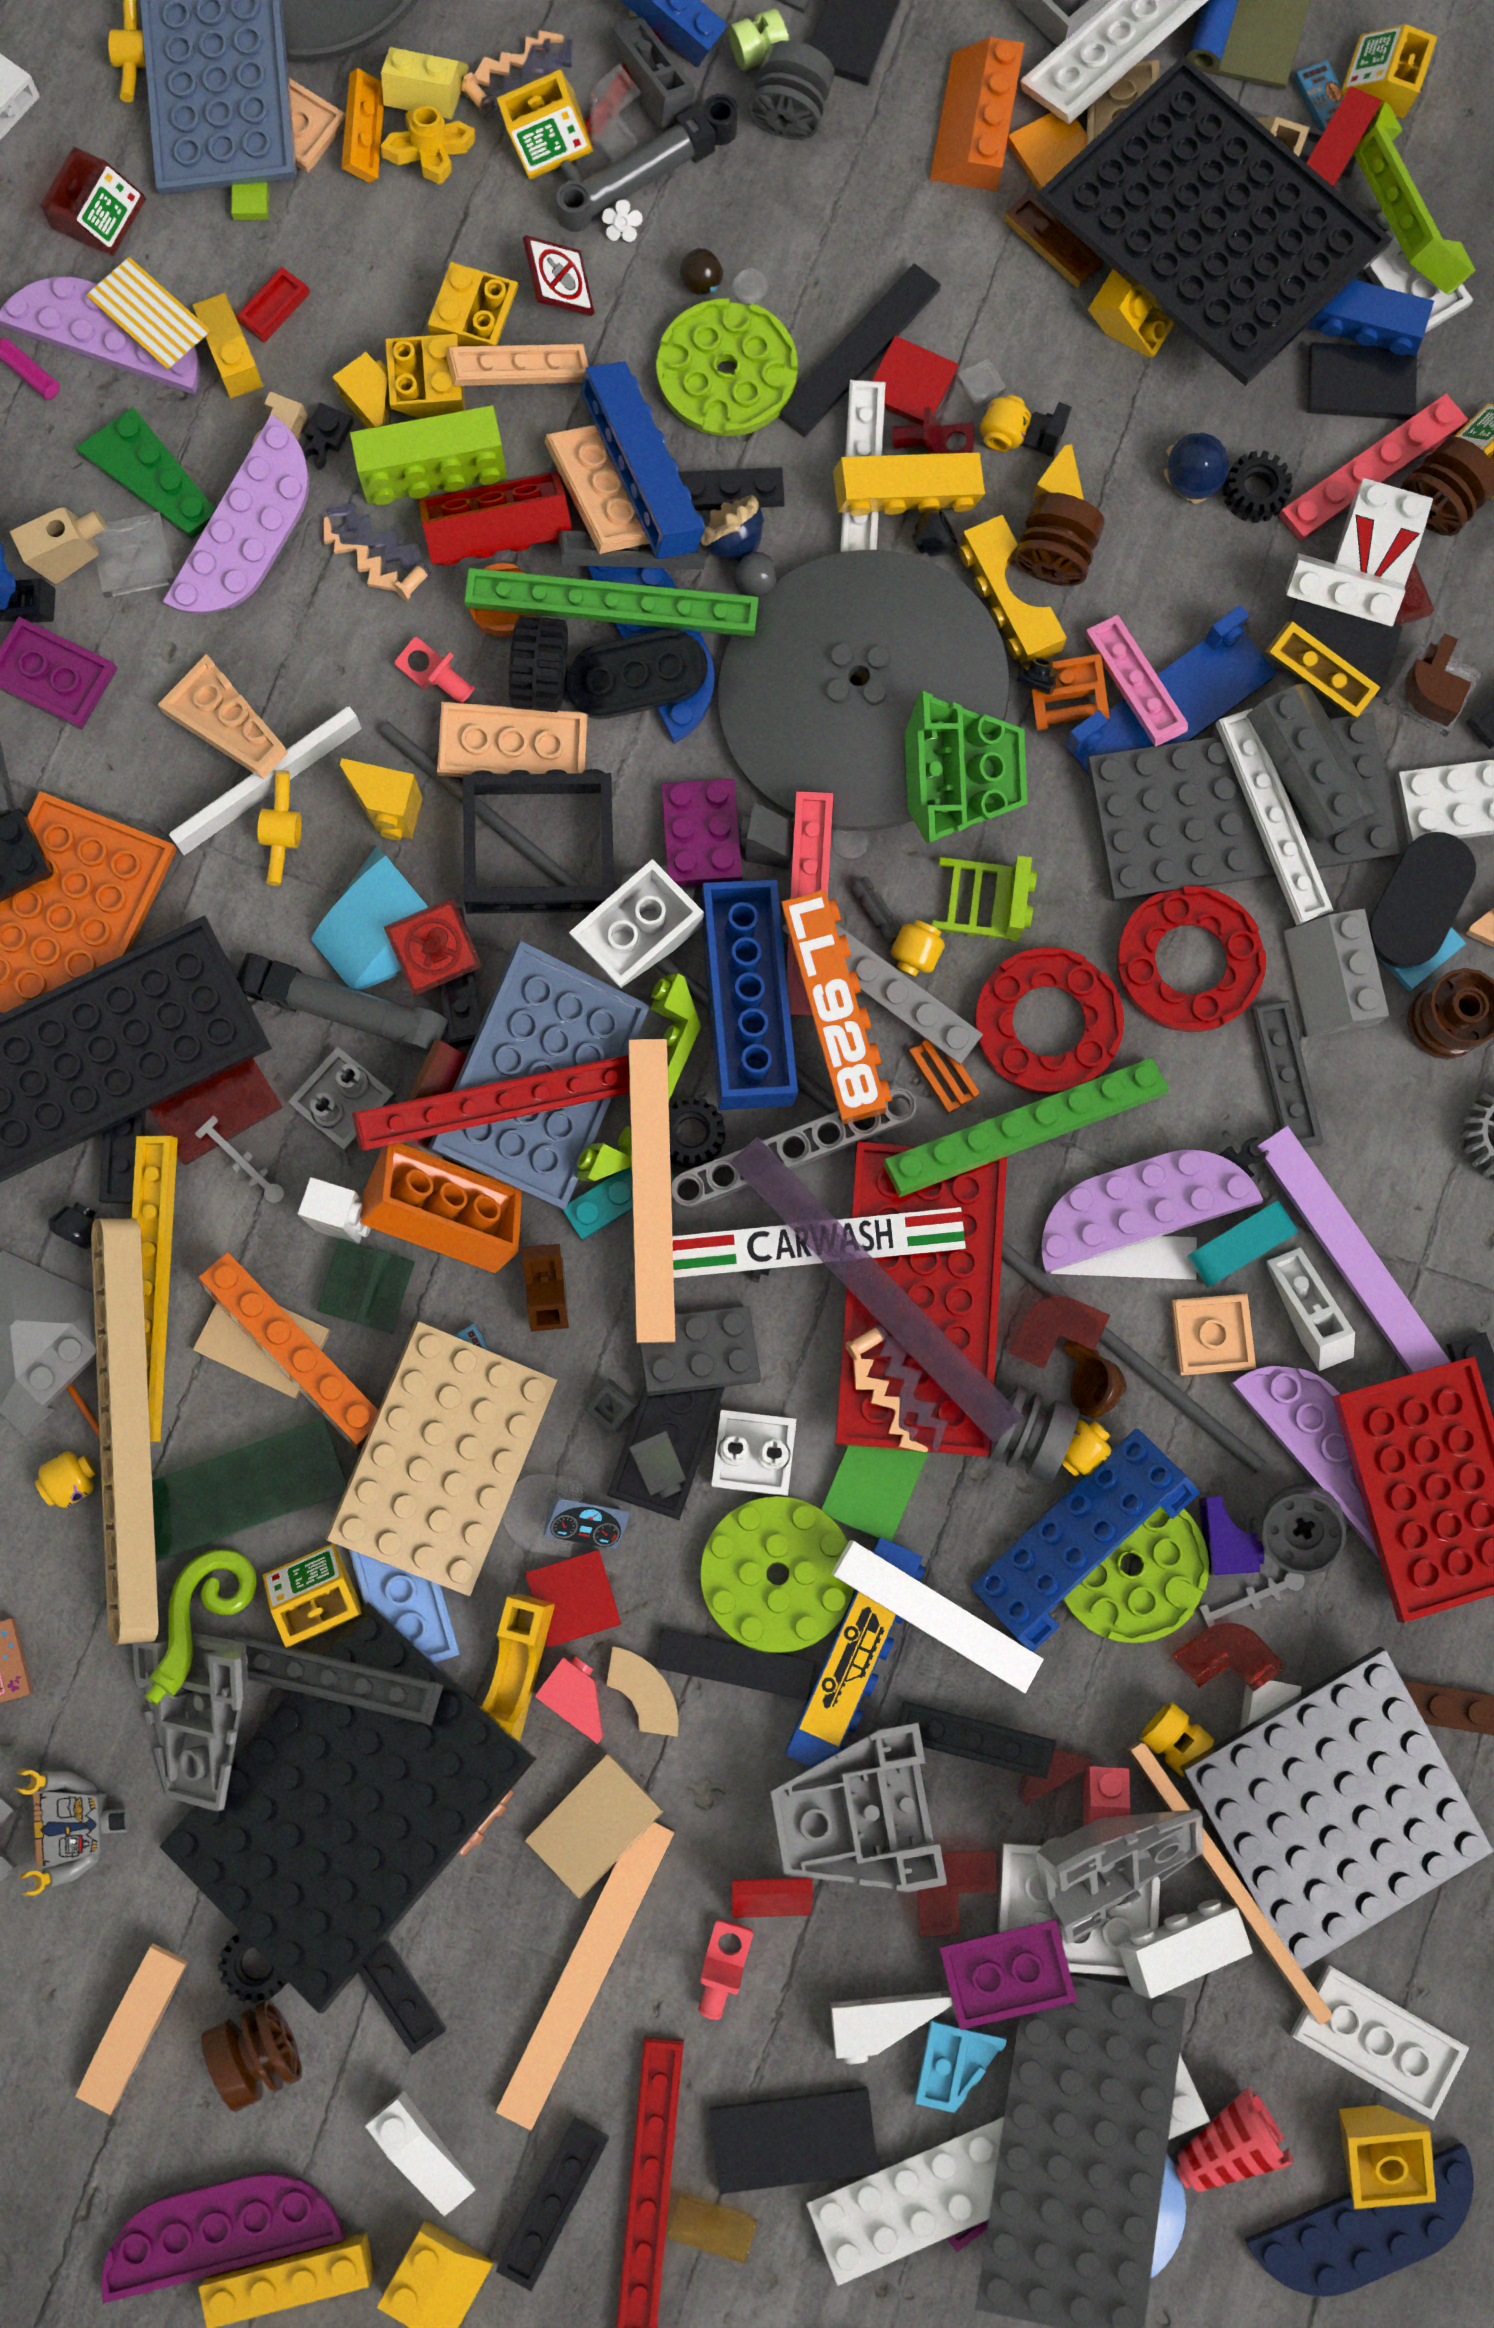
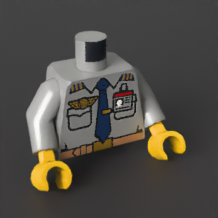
M27 1768L17 1771L16 1774H29L31 1777V1782L26 1788L16 1787L15 1790L26 1795L33 1794L36 1870L43 1869L42 1873L36 1870L27 1871L19 1876V1879L32 1876L36 1881L35 1888L32 1891L22 1893V1895H37L42 1892L45 1886L52 1888L78 1879L98 1863L101 1852L109 1849V1834L129 1831L130 1814L128 1808L108 1810L106 1793L97 1792L94 1783L71 1771H42L40 1774Z

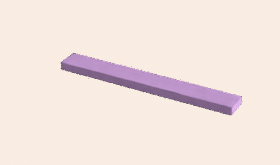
M1289 1126L1284 1127L1254 1147L1259 1155L1268 1149L1269 1154L1263 1159L1264 1163L1409 1374L1449 1363L1450 1360Z

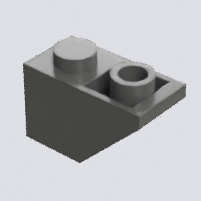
M753 804L751 816L744 815L740 834V848L746 849L745 861L788 869L794 842L795 823L762 805Z

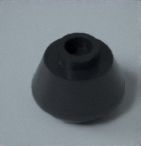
M928 509L915 525L916 533L912 535L917 549L921 554L927 552L931 557L954 553L958 542L950 522L940 509Z
M78 1202L75 1203L73 1208L65 1205L48 1220L49 1230L59 1237L87 1250L92 1247L91 1230L94 1222L93 1218L97 1212Z

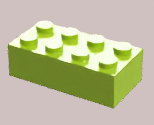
M493 405L350 432L357 472L368 505L374 503L377 505H387L395 499L405 497L423 498L432 492L442 490L455 492L463 489L465 486L479 483L492 485L500 481V479L507 478Z

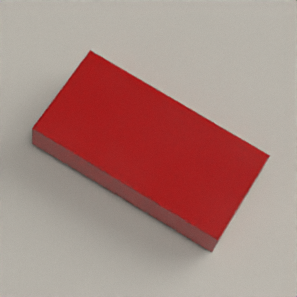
M281 266L235 317L241 326L265 343L310 294L309 287Z

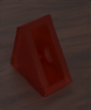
M1055 1748L1048 1780L1022 1773L1017 1796L1021 1803L1027 1806L1089 1768L1093 1763L1089 1757Z

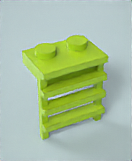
M1017 856L1013 866L940 857L939 866L953 868L947 921L933 920L932 926L948 934L953 932L964 933L971 937L975 935L987 936L989 939H1010V942L1018 943L1024 927L1030 928L1033 915V906L1027 905L1028 892L1034 893L1037 879V870H1031L1032 857ZM961 869L974 871L968 925L955 923ZM983 872L996 874L990 928L976 926Z

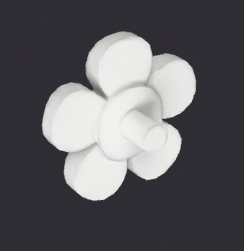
M624 199L618 200L615 205L616 211L612 208H607L603 212V221L607 224H613L607 228L606 235L610 240L616 241L622 232L623 239L626 242H631L637 237V231L632 226H639L642 223V214L638 210H633L629 213L630 203Z

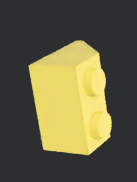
M390 47L381 70L384 106L414 112L416 108L427 105L435 107L443 118L452 119L462 91L463 77L467 75L469 70L468 64L457 60Z

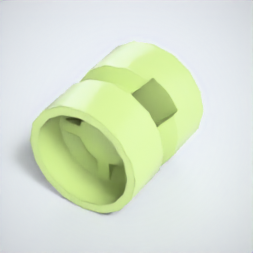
M775 8L756 14L754 22L746 18L728 26L731 50L742 71L760 66L765 51L771 44L778 41H789L784 21Z

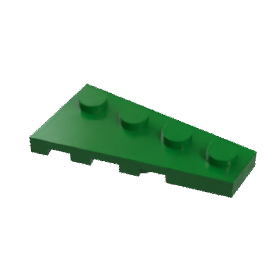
M134 407L75 447L80 456L88 462L91 461L112 480L115 479L127 488L133 496L140 501L143 500L155 509L157 514L191 539L204 531L215 512V508Z

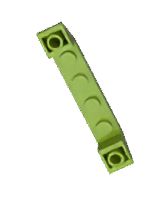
M1384 102L1378 109L1353 154L1408 262L1445 294L1451 295L1476 270L1462 243L1444 240L1392 142L1403 130L1389 103Z
M679 973L660 978L654 986L651 995L654 1001L650 1009L675 1022L674 1025H671L666 1030L663 1039H667L668 1100L673 1093L701 1028L685 977ZM626 1126L619 1137V1151L604 1143H593L586 1147L577 1162V1167L580 1169L576 1178L581 1181H596L631 1167L630 1126Z

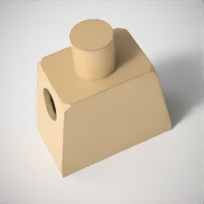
M60 507L10 531V534L23 562L56 585L98 556L99 549L93 537L106 530L107 525L100 513L95 509L79 518L66 507Z

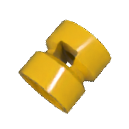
M1173 1701L1168 1702L1155 1714L1139 1737L1155 1754L1164 1753L1165 1763L1181 1777H1184L1180 1766L1210 1749L1215 1741L1198 1723L1190 1725L1189 1715ZM1181 1735H1183L1185 1739L1178 1745L1177 1748L1174 1747L1173 1745L1181 1737Z

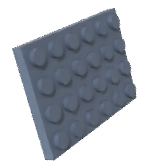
M140 0L155 181L159 194L297 178L282 0Z
M517 941L452 1092L629 1055L628 1041L637 1039L650 1005L523 941ZM612 1097L434 1135L428 1149L555 1208L566 1210L578 1181L576 1176L580 1169L577 1167L579 1156L586 1147L593 1144Z

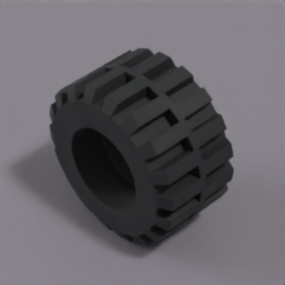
M519 616L514 626L509 666V700L512 708L556 713L560 709L564 696L568 657V627L565 620Z

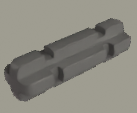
M866 876L859 878L851 885L852 893L857 900H862L861 906L875 927L881 928L880 934L886 943H894L902 928L897 920L893 921V913L878 892L874 893V885Z

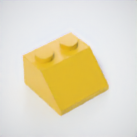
M341 758L340 767L350 790L376 831L380 832L382 837L390 840L400 841L402 837L412 839L423 800L415 775Z
M424 2220L384 2291L377 2308L409 2328H458L494 2261L429 2221Z

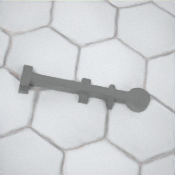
M213 1115L195 1135L202 1138L207 1133L236 1161L232 1166L236 1172L243 1168L252 1177L249 1182L251 1187L258 1183L265 1189L264 1196L267 1201L271 1203L281 1201L284 1196L282 1186L277 1183L270 1184L264 1178L268 1171L266 1168L258 1172L248 1162L253 1157L248 1151L241 1156L213 1128L219 1121Z
M1288 1571L1284 1575L1283 1581L1276 1584L1270 1577L1267 1579V1588L1255 1592L1253 1586L1245 1589L1248 1596L1211 1612L1207 1604L1199 1606L1200 1613L1211 1632L1217 1629L1214 1619L1249 1604H1252L1254 1611L1262 1608L1259 1600L1270 1595L1276 1601H1280L1279 1591L1286 1588L1291 1591L1300 1590L1305 1582L1304 1576L1292 1574Z

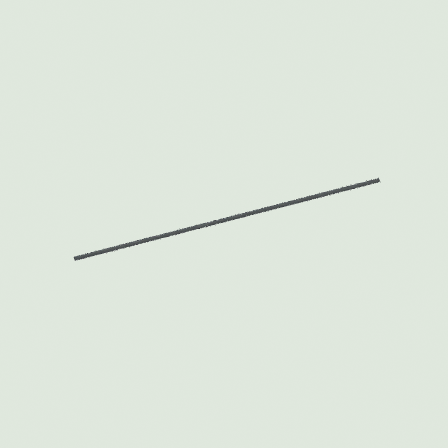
M386 722L379 731L381 735L463 803V784L455 777L437 776L438 763L390 722ZM475 795V814L560 886H583ZM667 956L654 964L666 975L679 973L684 976L690 995L709 1011L708 991ZM795 1065L797 1086L830 1114L839 1111L835 1098ZM862 1120L853 1122L859 1130L870 1129ZM879 1135L863 1141L889 1144ZM1002 1239L1001 1258L1255 1473L1263 1467L1266 1462Z

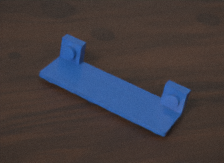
M1241 605L1212 625L1205 640L1157 675L1188 722L1187 732L1160 745L1192 740L1276 676L1277 671L1244 633L1243 626L1250 615ZM1125 699L1109 710L1110 719H1106L1101 711L1098 710L1070 731L1064 746L1088 775L1086 760L1089 756L1154 746Z
M1136 1428L1111 1451L1109 1457L1092 1474L1085 1476L973 1582L971 1587L1011 1633L1030 1651L1034 1652L1060 1627L1049 1614L1059 1602L1159 1507L1173 1519L1200 1492L1191 1480L1141 1430Z

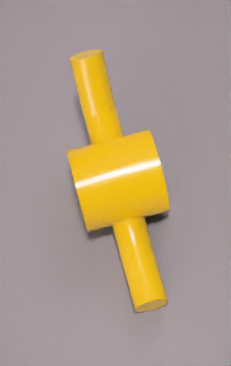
M123 0L124 30L111 29L108 45L112 66L123 67L120 99L131 103L134 100L137 68H146L143 30H138L137 0Z
M285 770L275 771L274 809L262 808L258 819V843L271 846L266 883L271 886L281 885L285 849H297L302 832L301 813L289 811L290 772Z

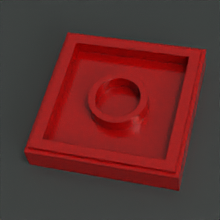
M895 335L872 381L885 382V410L916 424H923L924 408L930 407L935 416L958 370L959 364Z
M600 1550L525 1573L531 1596L555 1603L545 1642L547 1648L622 1625Z
M810 1877L732 1881V1918L811 1916L813 1881Z

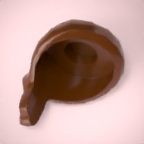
M1067 1340L1064 1344V1351L1078 1361L1072 1375L1070 1387L1073 1405L1079 1409L1081 1415L1090 1418L1100 1417L1112 1410L1120 1401L1127 1388L1125 1377L1120 1368L1115 1363L1100 1356L1098 1350Z

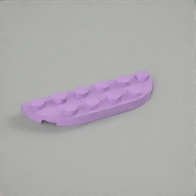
M74 277L42 279L16 292L0 309V327L187 393L196 394L200 379V361L196 347L194 346L172 367L167 369L86 296L98 285L96 283Z
M272 414L162 601L165 605L190 614H209L241 604L260 586L298 522L309 494L310 477L307 462L294 434Z
M1201 1150L1173 1151L1092 1177L1070 1189L1060 1198L1049 1214L1042 1237V1258L1045 1272H1052L1263 1202V1198L1255 1183L1239 1166L1220 1155Z
M1281 1366L1256 1369L1230 1383V1386L1313 1483L1330 1492L1339 1502L1345 1520L1378 1557L1332 1396L1340 1393L1326 1380L1312 1372L1301 1368Z

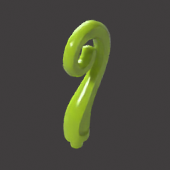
M231 1549L207 1551L188 1563L177 1577L172 1587L168 1606V1648L165 1656L148 1678L152 1687L144 1696L150 1703L157 1706L165 1695L173 1698L187 1678L193 1657L190 1601L199 1581L208 1573L218 1569L231 1571L238 1579L239 1587L237 1593L233 1597L226 1599L218 1595L220 1582L217 1578L211 1577L202 1586L200 1594L202 1603L207 1610L221 1616L234 1615L242 1611L251 1602L256 1591L257 1575L252 1563L240 1552Z

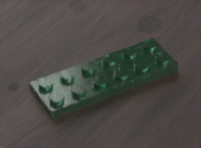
M322 1418L152 1480L156 1563L344 1494L348 1483L326 1419Z

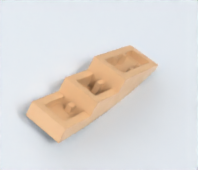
M154 1943L150 1946L91 2061L75 2097L109 2115L113 2113L132 2073L140 2063L152 2034L158 2028L188 1963L187 1960Z

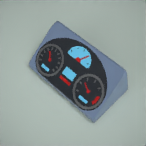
M550 1497L543 1536L617 1550L629 1520L630 1512Z

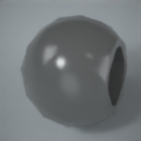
M764 552L749 553L743 556L736 564L734 580L743 594L759 597L770 591L776 584L772 559Z

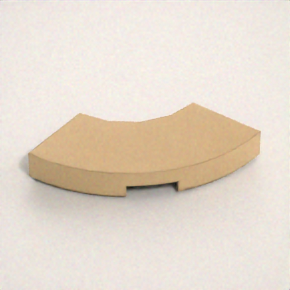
M613 1646L607 1686L621 1691L632 1701L639 1718V1731L678 1737L677 1705L664 1677L643 1657L629 1650Z

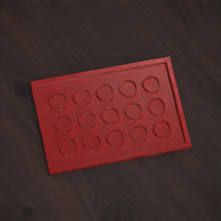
M1475 1356L1332 1396L1397 1622H1409L1494 1595V1419Z

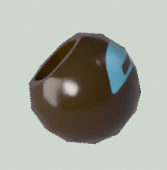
M697 248L690 251L682 260L680 277L683 285L690 292L696 295H708L714 292L721 284L723 269L711 251L706 248Z

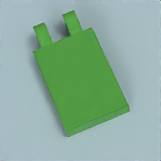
M847 1446L821 1510L834 1520L876 1538L881 1537L892 1542L928 1452Z

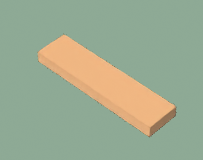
M583 344L448 347L446 352L453 386L583 383L585 369L589 367Z

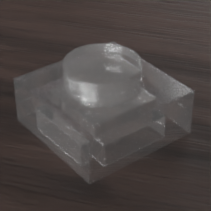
M989 358L959 372L957 375V382L973 409L1005 393L1006 386Z

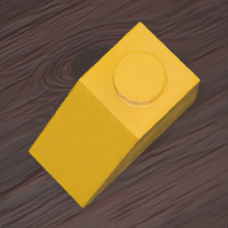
M365 352L332 376L337 394L365 427L370 429L389 425L391 407L388 369L382 361L378 360L375 362Z

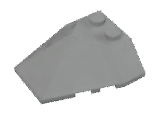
M2 1250L0 1252V1413L24 1437H28L55 1410L50 1404L96 1359L94 1293Z
M192 1633L193 1657L187 1678L173 1698L165 1695L157 1706L148 1701L150 1711L144 1714L147 1725L154 1723L160 1747L155 1748L154 1752L166 1797L210 1810L220 1811L225 1807L244 1695L248 1683L246 1643ZM157 1635L156 1640L153 1642L132 1643L134 1676L137 1688L144 1687L146 1693L152 1687L148 1678L166 1654L168 1635Z
M919 1723L877 1730L769 1791L784 1874L875 1886L904 1892L947 1885L941 1847L939 1843L933 1841L920 1764L925 1763Z
M1198 1809L1103 1817L1062 1838L1054 1837L1045 1842L1041 1849L1036 1851L1040 1886L1054 1918L1057 1919L1059 1930L1065 1942L1068 1944L1111 1919L1108 1911L1124 1899L1128 1898L1131 1904L1142 1897L1138 1889L1156 1876L1163 1882L1202 1854L1203 1818Z

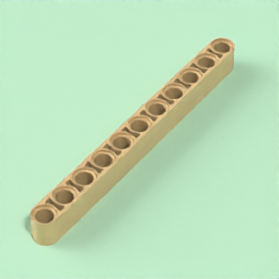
M96 1218L91 1230L108 1634L113 1645L153 1642L158 1634V1602L141 1233L137 1219Z

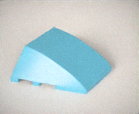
M376 845L339 900L319 924L311 941L347 986L361 991L397 976V972L406 969L390 929L429 913L431 910Z

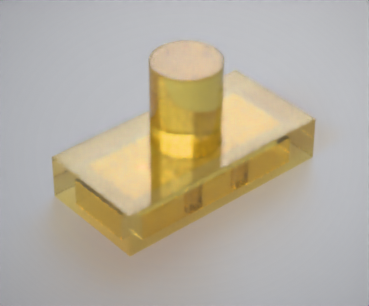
M680 2194L668 2233V2239L745 2264L757 2226V2219Z

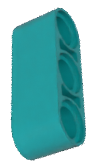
M1279 1200L1195 1250L1187 1257L1208 1288L1299 1231Z

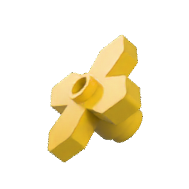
M420 106L414 112L408 111L405 114L408 131L390 133L381 144L382 158L398 166L420 160L423 177L437 184H443L452 172L451 160L448 155L467 153L475 142V129L460 121L445 124L443 117L435 107Z

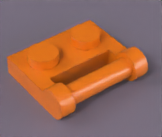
M1101 654L1052 662L1053 667L1058 671L1055 689L1051 695L1032 688L1037 731L1048 729V725L1087 719L1098 710L1101 711L1106 719H1110ZM1096 695V703L1048 711L1045 708V703Z

